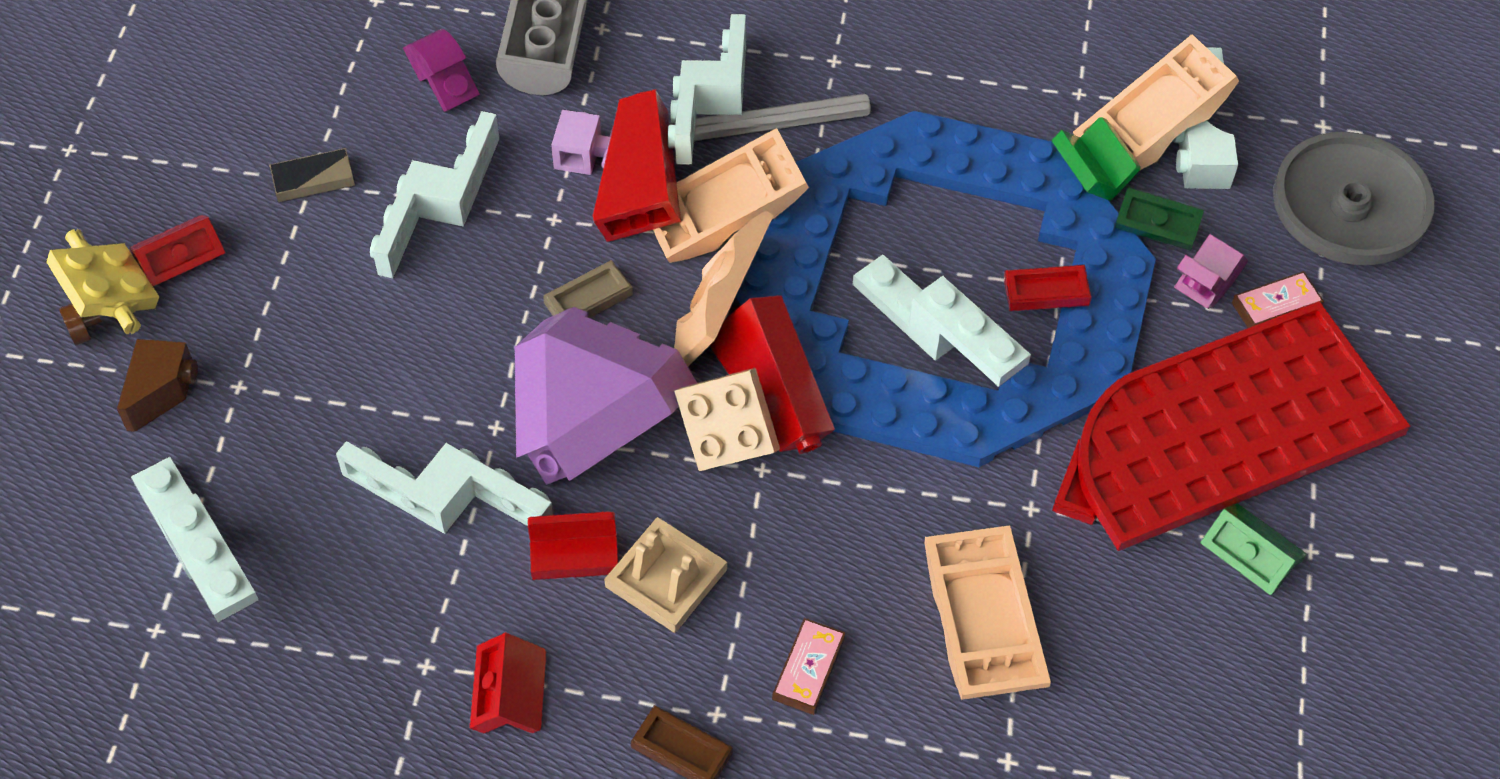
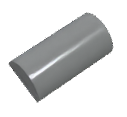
M511 0L496 59L497 71L501 78L513 88L534 95H550L566 88L571 80L588 0Z

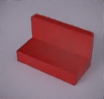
M204 215L197 216L129 247L152 286L226 253L209 217Z
M614 512L533 516L527 518L532 580L608 575L618 564Z
M506 632L477 645L470 729L484 734L509 724L530 733L541 730L546 650Z

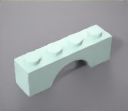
M1207 48L1224 64L1222 48ZM1204 121L1187 128L1173 139L1174 143H1179L1180 150H1178L1176 156V170L1178 173H1183L1184 188H1231L1238 168L1233 134L1224 132L1214 127L1208 121Z

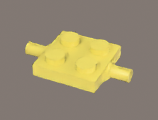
M75 229L69 231L65 239L72 248L50 250L47 264L80 317L97 315L114 317L119 321L126 334L130 332L134 334L140 329L141 324L133 313L140 310L155 309L159 295L150 284L125 243L92 246L88 244L81 230L77 229L75 232Z

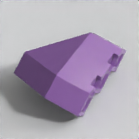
M576 307L567 309L542 321L515 346L516 458L527 454L546 485L565 477L570 481L671 415L679 407L674 391L697 383L677 349L665 344H661L660 347L640 340V334L612 322L604 325L588 318V312Z

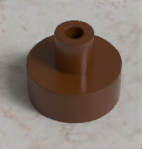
M72 303L59 308L75 346L91 340L87 328L101 323L100 316L80 317Z

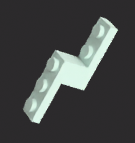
M731 14L730 29H723V52L728 53H721V61L682 60L680 76L673 77V97L678 100H671V123L676 124L668 126V147L675 148L676 164H692L696 114L742 115L746 59V15Z
M481 111L476 125H471L466 138L467 147L463 155L459 154L457 156L454 169L412 160L407 174L400 176L397 184L396 199L393 205L389 204L384 214L383 229L380 235L374 236L370 247V256L375 260L378 275L389 278L394 277L419 217L464 227L499 141L496 114Z
M881 255L853 275V286L935 361L956 347L998 387L1029 364L1031 354L944 276H941L922 290L884 255Z
M346 441L336 453L343 476L444 534L475 496L527 526L528 517L553 515L552 502L542 491L536 488L527 489L515 482L514 478L505 470L495 468L494 470L481 463L478 457L471 451L463 448L458 450L445 443L417 479L400 466L393 468L382 462L381 458L367 447L360 449Z
M171 457L131 476L136 488L190 580L193 579L217 622L258 601L253 587L198 495L191 493Z

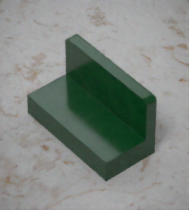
M1128 187L1115 228L1191 251L1204 210Z

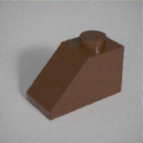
M136 340L117 406V411L127 431H137L186 400L189 385L196 382L198 373L197 361L192 359L186 342Z

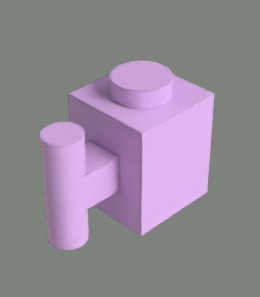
M562 110L551 144L554 169L591 175L596 157H603L601 165L604 168L611 133L610 137L601 135L599 115Z

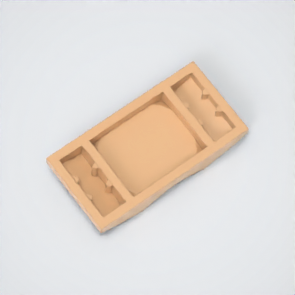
M1190 35L1074 130L1073 134L1081 137L1099 117L1107 119L1139 163L1140 170L1157 162L1172 140L1184 130L1209 120L1228 98L1239 80L1194 35Z
M776 128L678 181L677 191L681 222L653 229L669 263L687 260L716 251L734 232L740 230L752 218L765 210L774 215L772 219L776 218L809 187Z
M765 210L746 223L702 269V281L691 301V312L677 320L674 349L679 351L687 367L715 340L774 216Z
M1010 525L925 537V549L933 597L941 616L948 661L961 700L1050 687L1051 681Z

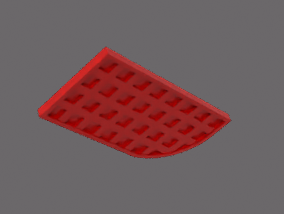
M1318 301L1131 372L1118 379L1098 398L1087 417L1078 448V474L1087 502L1116 549L1120 551L1406 435L1410 425L1321 302Z

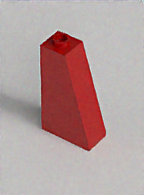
M656 89L619 99L593 212V221L607 242L681 222L673 149L668 147L669 115Z
M781 295L750 298L724 320L715 340L709 346L729 375L756 368L780 447L779 452L797 449L799 454H804L816 450L822 446L821 439L833 432L835 428Z

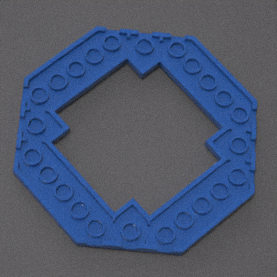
M912 111L795 162L809 188L793 204L771 220L733 300L738 309L750 298L782 296L835 428L833 432L981 467L993 461L994 456L1010 448L1015 450L1042 437L1044 431L1060 423L1064 426L1090 413L1098 398L1118 379L1131 373L1156 258L1136 234L1115 228L1119 215L1117 210L1108 199L1090 194L1084 189L1052 141ZM895 177L1045 211L1038 242L1076 250L1072 266L1085 265L1091 294L1090 306L1062 307L1047 367L1029 363L1000 385L998 391L841 353L848 331L849 320L812 310L848 199L852 198L886 206Z

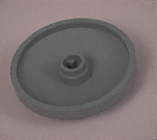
M1324 133L1299 143L1282 161L1273 187L1274 205L1281 222L1288 232L1311 251L1325 258L1346 264L1376 265L1390 262L1406 255L1423 239L1434 214L1435 201L1433 190L1421 167L1408 154L1393 144L1361 133Z

